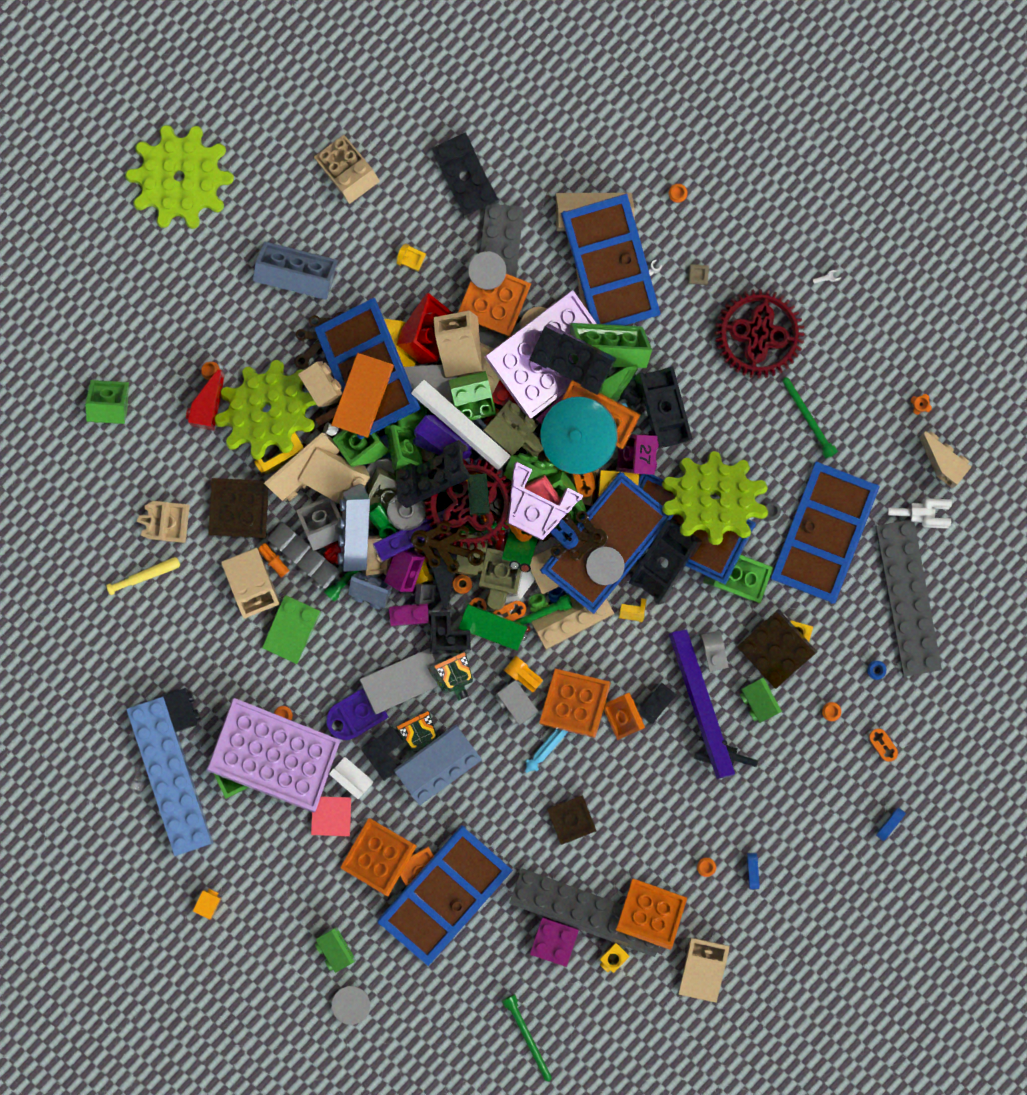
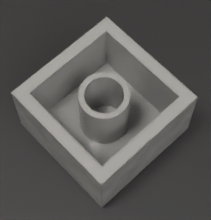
M328 497L296 510L313 551L337 541L338 536L342 534V529L339 528V518L341 516L335 502Z
M516 680L497 693V702L502 709L505 707L510 713L507 716L513 724L518 723L520 726L538 713V710Z

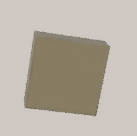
M690 264L688 284L708 285L709 265Z

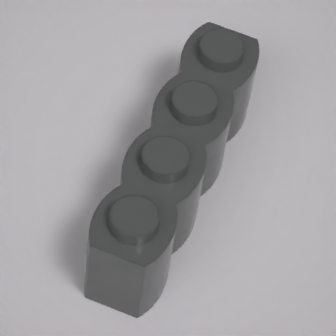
M283 522L267 539L270 541L268 545L275 552L280 550L285 554L282 558L290 565L294 562L299 566L297 571L304 577L309 575L314 580L311 583L319 590L322 587L326 590L341 573L316 550L313 551L308 543Z

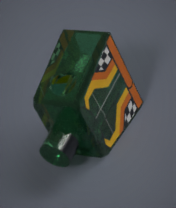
M466 652L428 668L444 694L454 691L458 701L469 696L465 685L473 682Z
M429 710L396 726L413 752L423 749L438 738Z

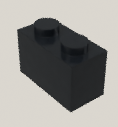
M661 683L638 710L639 715L652 725L677 694Z
M183 688L163 695L176 732L199 725L198 721L201 720L198 709L194 710L192 702H195L192 691Z

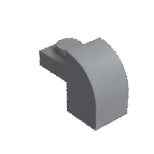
M715 631L701 634L700 637L709 672L729 668L721 632Z

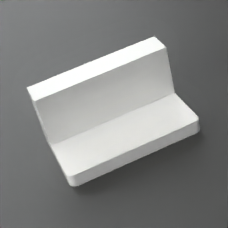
M346 757L329 773L330 776L357 799H360L373 784V780Z

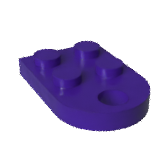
M362 688L330 709L327 715V727L336 738L351 740L386 720L389 716L386 711L374 714ZM334 721H342L343 729L341 731H335L332 728Z

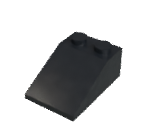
M435 548L433 553L441 557V562L438 567L432 568L443 607L448 610L455 573H450L447 570L445 561L437 548ZM449 552L452 559L457 560V554ZM432 559L434 563H438L436 559ZM451 564V568L455 569V565Z

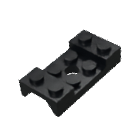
M466 132L432 148L435 159L464 219L486 206L499 203ZM467 171L470 173L471 177L468 181L460 179L462 172Z
M548 323L544 326L529 360L545 369L550 368L581 384V387L598 395L602 391L603 383L617 358ZM572 353L578 356V363H572L569 360V355Z
M671 366L662 370L649 373L642 372L635 375L634 380L638 395L642 394L651 427L648 433L652 436H658V449L693 440L674 367ZM662 402L668 405V412L662 410Z
M457 440L443 447V454L418 466L410 463L396 470L397 501L405 508H408L469 479L470 474L463 464V453L468 451V447L460 440Z
M674 519L667 520L628 582L633 586L642 588L653 596L657 605L663 604L673 590V584L689 559L695 555L703 542L694 534L690 536L682 535L680 533L681 524ZM662 557L668 560L666 568L660 563Z

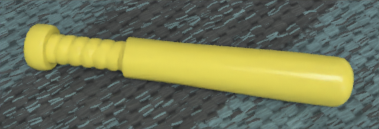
M173 557L131 575L128 579L116 584H107V590L110 595H113L119 589L136 585L180 567V562L177 557Z

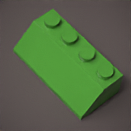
M570 324V335L617 358L613 367L636 366L637 368H647L652 348L642 326ZM572 353L573 362L578 363V356Z

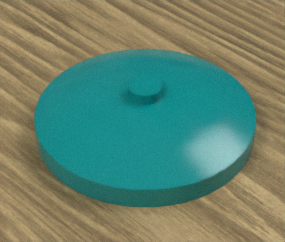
M571 397L558 402L549 410L542 423L541 443L546 456L557 468L568 473L586 474L596 471L609 461L617 445L618 432L612 414L603 404L588 397Z

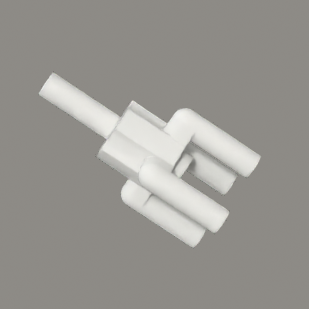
M928 498L923 503H912L911 509L888 508V515L911 516V522H922V526L925 528L949 529L951 518H935V509L949 510L952 506V499Z

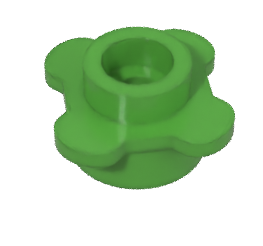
M534 594L529 598L528 605L531 606V612H536L549 605L545 601L546 597L544 595Z

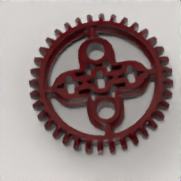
M752 289L751 296H749L747 291H744V298L738 294L736 296L737 302L733 298L730 300L732 306L727 303L725 304V308L728 311L721 310L720 313L724 317L718 316L717 318L722 324L716 323L715 325L716 328L720 329L714 332L715 335L720 336L715 339V342H721V345L717 346V350H724L720 353V356L727 355L724 362L727 363L731 360L730 368H733L734 365L738 366L735 370L736 373L741 368L744 370L743 376L746 375L747 371L750 372V378H753L754 373H757V379L761 378V373H764V377L768 378V372L774 377L776 369L781 374L783 372L781 366L787 370L789 366L786 362L794 363L791 356L798 358L799 355L794 351H801L802 348L797 346V344L804 343V340L798 339L805 335V333L799 332V330L804 329V325L797 324L802 322V318H795L799 315V311L792 313L795 306H787L790 302L789 299L783 303V295L779 299L775 298L777 292L769 296L770 291L766 290L765 295H762V289H759L758 295H755V291ZM749 302H763L753 309L750 320L737 319L731 325H728L730 317L739 307ZM768 303L778 306L787 315L792 326V337H790L784 327L773 325L774 311ZM763 309H765V315L768 317H765L762 322L761 315L758 314H761ZM755 319H757V324L750 333V326H753ZM743 326L746 333L743 335L738 334L736 327ZM761 327V333L764 335H762L758 341V335L755 333ZM768 329L772 330L769 335V342H766L764 348H762V343L767 339L769 334ZM726 331H729L734 340L746 343L745 357L751 365L743 363L732 353L727 342ZM780 333L783 336V341L776 342L773 335ZM788 343H791L786 355L778 362L769 366H756V364L766 359L768 348L781 349ZM757 346L758 352L761 354H758L754 359V353L751 351H754Z
M463 459V464L467 471L483 473L493 479L494 482L482 481L472 488L465 480L458 483L464 488L461 494L453 492L454 486L448 488L447 494L453 503L445 509L443 520L448 521L452 528H458L468 521L476 530L488 531L487 534L480 537L456 541L460 543L459 547L462 548L463 544H467L466 547L469 550L470 544H474V549H478V543H481L482 548H485L484 541H488V544L492 545V537L498 541L499 538L496 534L498 532L502 536L505 534L501 530L502 527L507 530L509 529L505 522L508 518L510 502L508 494L511 493V489L507 490L506 487H509L511 483L506 482L504 484L503 481L506 479V476L504 475L499 478L501 470L494 473L495 467L493 465L490 470L487 469L488 462H485L482 467L480 466L481 460L477 461V465H473V459H470V465H466V460ZM496 487H499L503 495L504 509L500 521L495 528H492L493 515L487 506L496 498ZM482 488L485 490L490 489L488 497L485 495L480 497ZM467 491H469V493H471V494H473V493H475L476 491H478V492H477L476 494H474L472 497H471L470 495L465 496V495L467 494ZM438 494L429 497L431 498L430 501H424L425 505H430V508H426L425 512H431L432 514L426 517L427 520H434L429 524L430 527L439 526L441 522L436 510ZM463 498L462 501H461V502H462V505H460L458 508L454 509V508L457 507L458 504H459L457 499ZM467 500L470 502L475 501L473 509L470 507L465 508ZM486 500L481 505L483 510H478V504ZM454 512L456 514L460 512L458 515L459 520H450V513ZM468 512H469L470 514H473V513H474L473 518H471V516H469V515H467V516H465L464 518H462V517H463L465 514H467ZM485 515L488 520L486 524L480 525L476 521L477 517ZM450 531L446 534L441 533L439 538L442 539L444 536L447 537L453 533Z

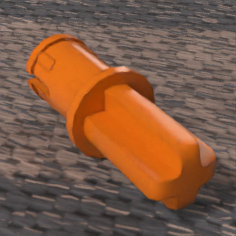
M263 543L258 548V551L268 562L267 565H270L280 578L290 571L281 561L280 556H277L267 543Z

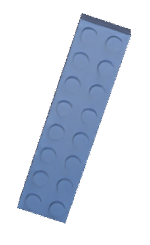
M164 697L126 709L174 856L213 844L196 788Z

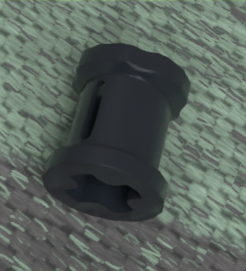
M629 384L620 399H625L636 409L643 400L642 394L638 395V392Z

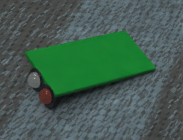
M510 529L502 559L511 561L509 566L514 570L520 568L522 572H529L537 538L532 536L528 541L522 542L516 538Z
M469 604L458 628L463 631L470 630L471 634L518 651L521 642L527 639L525 632L528 633L531 630L529 625L519 624Z

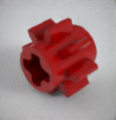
M337 541L324 546L327 550L324 552V557L332 564H338V553H341V547H339Z

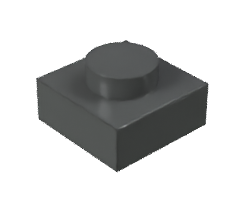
M417 584L415 603H434L436 584Z

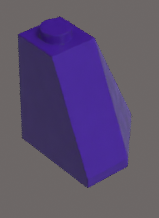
M436 415L425 416L414 430L416 438L413 439V444L415 446L441 455L443 454V447L460 440L468 447V451L463 453V459L466 460L471 455L473 448Z

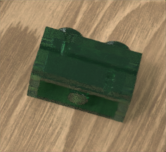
M487 474L470 475V478L467 479L470 516L490 514Z

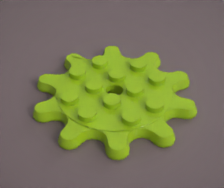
M164 125L160 128L161 140L158 145L151 146L141 141L135 146L136 152L143 159V164L139 168L127 170L125 174L128 182L138 183L142 187V192L134 199L133 205L139 211L147 207L156 208L158 211L156 222L160 228H167L174 217L180 216L184 218L187 227L195 229L200 224L199 212L203 208H209L217 213L221 212L224 208L223 201L217 196V189L222 185H230L234 181V175L230 171L220 170L217 164L218 160L225 155L226 148L221 143H217L212 147H205L201 142L203 130L199 126H192L187 136L180 138L175 135L170 125ZM179 171L185 175L182 181L174 179L175 174Z
M274 360L271 362L268 371L263 374H257L252 367H245L242 371L244 382L240 387H224L222 389L221 397L223 400L228 401L230 406L226 411L216 415L215 424L218 427L229 426L232 428V433L226 440V446L230 450L238 448L243 443H248L251 445V456L256 460L264 456L266 448L270 445H277L281 452L288 453L293 449L291 436L294 432H310L314 429L315 423L306 417L305 412L309 407L317 404L309 392H303L302 390L304 383L298 374L304 370L300 369L294 374L286 376L283 372V362ZM266 404L271 406L269 411H262Z
M716 451L711 452L708 455L707 463L702 465L694 463L690 458H684L679 463L684 476L680 478L666 477L662 482V487L667 491H671L675 496V499L667 501L663 505L662 511L666 515L678 514L683 517L684 522L680 526V533L684 536H690L696 530H704L708 534L709 542L713 545H718L722 542L723 534L726 531H733L741 538H748L751 535V529L747 524V520L752 517L764 519L768 516L767 507L755 500L758 495L767 492V484L763 480L751 481L746 478V474L750 470L749 463L746 460H740L737 464L728 466L723 464L721 455ZM716 493L720 498L712 499L710 496Z

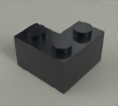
M431 612L429 615L430 654L469 653L471 650L470 630L451 631L450 612Z
M393 727L361 749L383 781L394 775V769L398 767L389 754L404 743Z

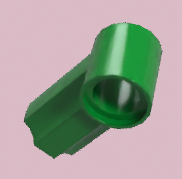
M375 502L369 506V518L379 531L380 538L384 539L396 533L397 528L390 523L387 512L381 503Z

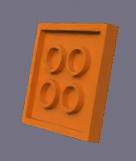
M506 274L504 281L499 287L493 290H483L470 281L458 313L471 311L478 316L480 326L511 337L531 283Z
M555 668L540 718V725L595 738L610 689V681Z
M368 818L340 868L382 894L389 896L417 845L373 819Z
M633 878L616 931L671 950L687 897Z

